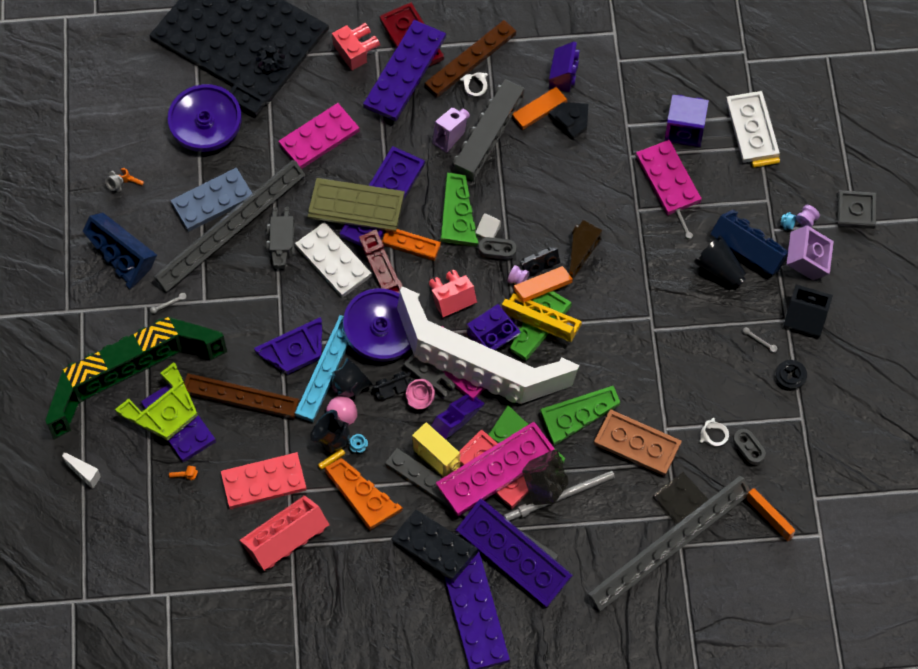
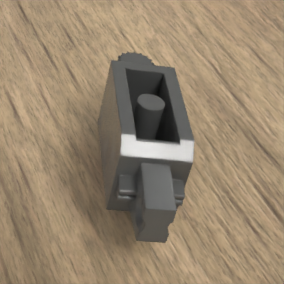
M273 207L271 222L267 224V235H270V240H267L266 248L267 252L271 254L275 269L286 268L287 258H291L294 255L295 225L293 216H289V207L284 208V216H278L277 207Z

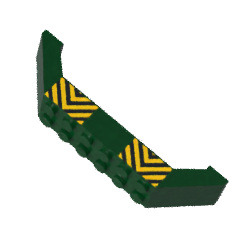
M166 317L158 319L148 327L140 328L130 336L122 337L112 345L104 346L102 350L96 353L88 354L78 362L70 363L62 370L45 420L53 439L72 431L70 425L79 403L183 351L209 357L211 361L227 353L224 335L217 330Z

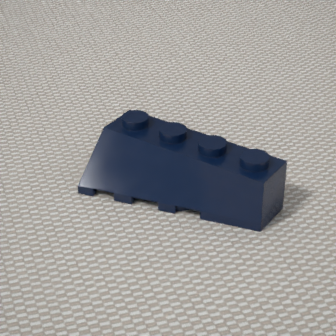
M734 209L722 214L710 233L715 237L714 239L717 240L718 236L721 235L731 251L742 254L748 262L756 263L767 274L773 275L777 273L786 260L788 251L773 239H765L764 232L760 229L751 228L749 226L750 222L745 218H738V213Z
M99 213L89 216L83 229L84 234L97 249L103 252L105 260L112 263L116 268L115 272L119 277H123L127 282V287L132 289L151 270L157 254L106 214Z

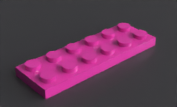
M532 422L437 481L436 486L457 516L474 507L479 499L485 500L555 456L557 451L536 423Z

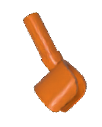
M121 168L124 176L120 177H122L124 183L130 181L143 186L144 181L130 176L127 169Z
M187 466L186 472H171L169 477H185L188 480H194L198 471L194 466Z

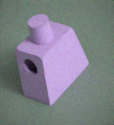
M451 108L435 121L432 143L447 153L464 134L467 119L470 117L468 111L465 109L458 111L455 108Z

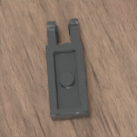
M414 353L403 364V367L418 379L428 380L433 385L435 392L443 398L448 394L438 384L440 381L450 389H454L456 386L442 370L437 369L428 362H421L414 356Z

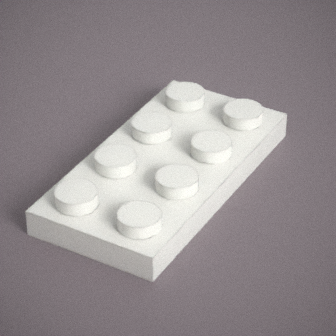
M762 91L726 97L728 111L743 163L779 157L780 152Z
M325 222L295 243L296 248L342 298L372 277L371 272Z

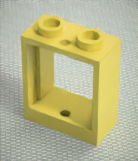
M427 422L412 435L413 451L443 478L460 468V452Z

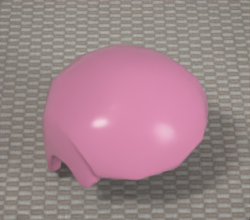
M415 379L408 385L405 395L411 407L417 410L425 409L432 404L435 398V390L428 380Z
M337 396L329 402L326 408L327 412L336 410L340 419L349 423V425L354 423L358 416L356 405L349 397Z

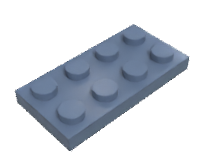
M234 168L172 199L171 204L189 232L233 210L249 197L252 192L238 169Z

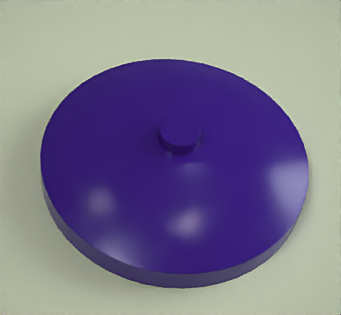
M210 84L196 85L184 90L173 100L168 111V125L174 139L183 147L199 152L213 151L227 145L237 135L242 121L241 109L233 94L222 87Z
M382 288L370 289L355 296L348 304L343 317V333L351 348L364 358L378 362L393 361L411 350L410 342L397 309L399 293Z

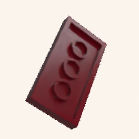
M412 2L379 16L380 22L396 48L413 20L424 24ZM440 48L429 66L444 60V55Z

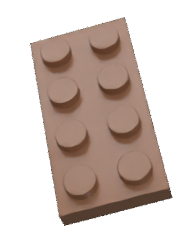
M610 409L594 441V445L666 476L682 441Z

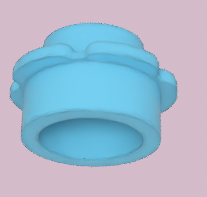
M791 212L786 215L784 214L781 218V225L784 227V230H792L794 228L796 215L791 214Z
M361 434L353 435L350 438L349 448L353 452H364L368 446V441Z

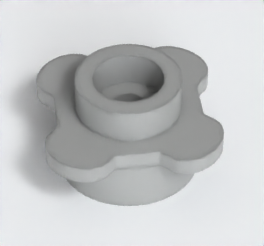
M110 171L109 177L105 179L106 186L111 191L116 190L120 192L122 190L121 185L124 181L114 171Z

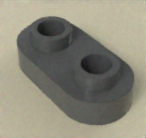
M486 237L479 243V252L484 257L508 260L516 255V244L509 239Z
M738 430L734 435V445L747 462L752 465L761 464L766 455L763 446L750 430ZM740 439H745L747 442L742 443ZM752 454H757L758 457L753 458Z

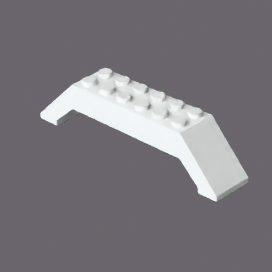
M401 287L397 309L414 356L421 362H428L439 370H446L457 378L466 379L475 386L486 388L492 394H499L506 397L508 401L519 404L572 387L579 368L578 364L561 357L559 362L533 368L428 321L419 302L420 294Z

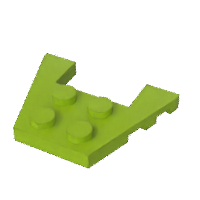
M174 362L161 372V376L172 388L143 412L130 399H127L115 409L118 415L166 440H169L198 416Z

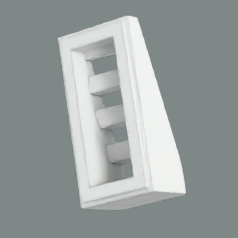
M64 453L62 457L66 465L90 487L94 488L101 477L98 469Z

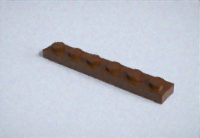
M503 20L427 80L425 87L438 98L516 35V30Z
M187 373L184 382L189 395L291 419L295 418V412L300 402L298 398Z

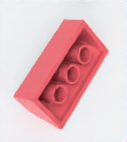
M304 495L240 539V542L257 565L265 570L273 567L281 558L289 556L297 547L305 545L314 535L322 533L329 526V523L320 507Z

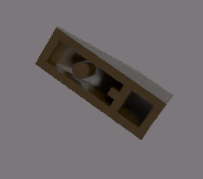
M582 220L580 225L577 224L572 231L573 242L569 274L573 278L572 281L602 239V230L585 220Z

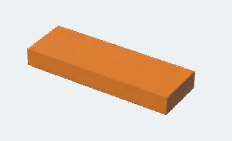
M555 87L514 112L512 118L523 130L548 115L550 111L562 102H567V98Z
M399 229L396 232L386 230L382 239L384 246L435 261L441 246V242Z
M561 266L516 284L513 290L524 303L571 284L573 278Z
M753 488L749 491L746 500L787 541L792 539L795 529L756 489Z

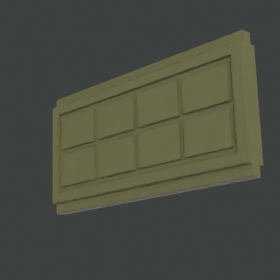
M317 178L308 211V218L396 232L405 191Z

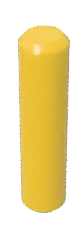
M775 157L752 161V167L778 164L780 159Z
M338 450L319 463L318 467L321 470L345 455L344 450Z

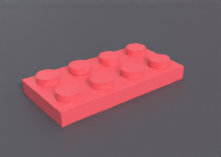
M481 429L459 451L460 464L462 466L498 443ZM529 471L494 494L513 509L539 483V479Z
M297 452L221 471L230 509L307 491Z

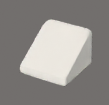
M484 213L476 230V235L483 238H495L501 227V221Z

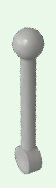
M680 209L675 212L686 233L685 238L689 240L693 237V234L688 231Z
M180 293L179 297L157 307H151L150 313L155 314L158 310L177 301H185L187 296L185 293Z
M747 327L743 329V334L751 336L769 348L771 353H776V345L768 344L750 332V329Z

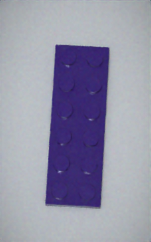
M413 20L364 101L363 107L396 121L445 40L446 33Z
M392 146L369 186L405 191V199L423 169L425 160ZM345 224L340 232V237L362 247L359 236L377 230L381 239L386 230Z
M479 499L456 529L546 607H549L573 576L483 499Z
M478 552L455 582L444 576L469 669H485L510 662L480 552Z

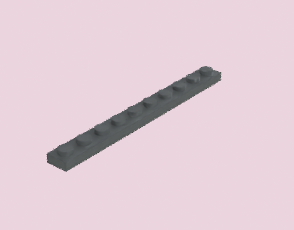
M295 160L290 161L153 277L166 292L304 177L305 173Z
M396 448L385 462V465L453 510L436 486V482L442 478ZM472 508L462 513L460 516L465 518ZM524 533L553 559H558L556 553Z
M737 477L589 592L588 595L595 608L599 611L603 610L744 500L748 492L751 491L744 477Z

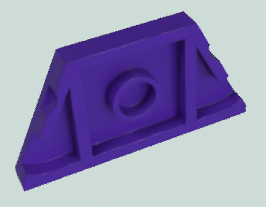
M319 317L255 347L254 351L257 355L288 375L320 359L322 355V319Z

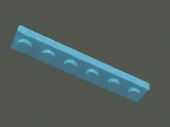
M342 315L339 316L297 407L295 412L297 417L314 422L332 383V372L338 369L349 344L343 333L344 316Z

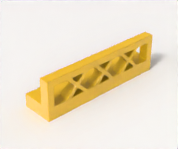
M514 293L510 300L505 299L502 303V309L509 317L569 342H572L582 324L580 320L531 300L524 302L523 306L517 304L515 300L520 303L523 302Z

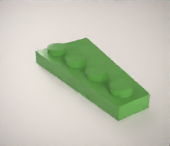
M447 173L440 242L477 247L478 239L475 233L476 228L472 217L466 175Z
M554 291L533 299L534 302L566 314L572 306L570 301ZM523 322L522 327L519 328L521 334L515 337L510 349L512 353L527 361L549 333Z
M610 386L540 409L553 446L607 414L610 409L613 410L620 406V400L614 386Z
M507 406L489 433V436L497 443H500L529 424L512 408ZM557 451L555 456L537 467L555 477L564 464L565 458Z

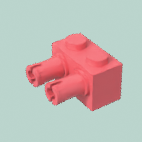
M366 23L353 30L346 25L332 33L333 46L351 70L367 63V52L380 46L376 36L371 37L365 42H359L358 39L371 33Z
M451 270L453 275L450 271L446 274L449 283L443 285L438 277H435V281L433 279L429 281L435 306L442 317L477 303L474 286L466 275L460 277L456 270Z

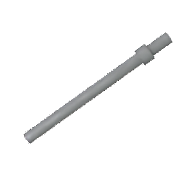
M613 471L607 472L529 505L523 504L518 506V509L504 514V517L508 521L520 516L523 518L530 515L529 513L609 481L615 478Z

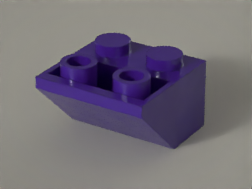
M571 42L554 50L549 77V89L552 90L557 87L560 91L570 92L571 85L575 86L580 50L576 49L577 42Z
M499 304L467 324V334L472 341L493 350L500 348L521 334V331Z

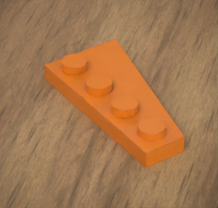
M342 458L325 467L327 475L369 530L402 511L403 507L391 501L387 494L380 492L371 481L364 479L355 468Z

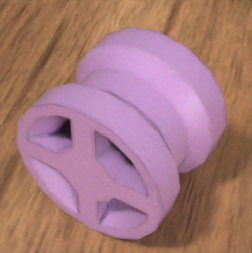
M805 205L802 208V213L796 216V220L803 227L807 225L812 227L814 221L820 217V214L814 207Z
M515 265L508 276L507 282L510 284L524 282L528 279L529 271H522Z

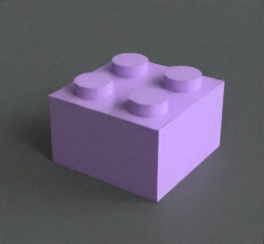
M808 225L794 230L790 234L786 265L811 280L829 275L834 241Z

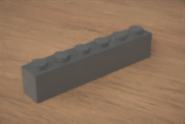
M506 79L502 85L499 84L497 86L494 98L488 101L487 110L485 113H481L478 119L479 123L471 129L470 138L468 141H464L461 153L456 155L452 165H454L455 174L466 175V179L474 182L510 122L512 114L516 112L522 102L524 87Z

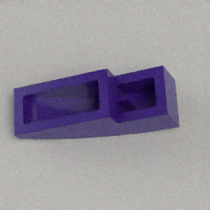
M466 394L451 403L446 411L436 416L431 427L444 439H447L475 416L485 403L478 397L472 401L469 398L470 396Z

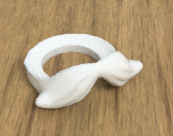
M478 72L462 77L460 80L464 83L465 92L471 97L482 96L487 90L486 76L488 74ZM472 77H477L482 82L483 89L481 92L473 93L470 91L469 83Z
M712 418L705 422V426L701 430L700 443L705 442L713 447L722 446L728 441L729 431L726 426L715 422V419ZM705 429L722 430L725 434L724 440L717 443L713 442Z

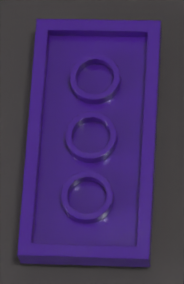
M168 384L142 400L143 407L145 409L172 387ZM198 415L167 441L184 463L214 444L216 439Z

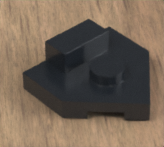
M562 102L549 112V116L572 139H575L587 130L588 104Z

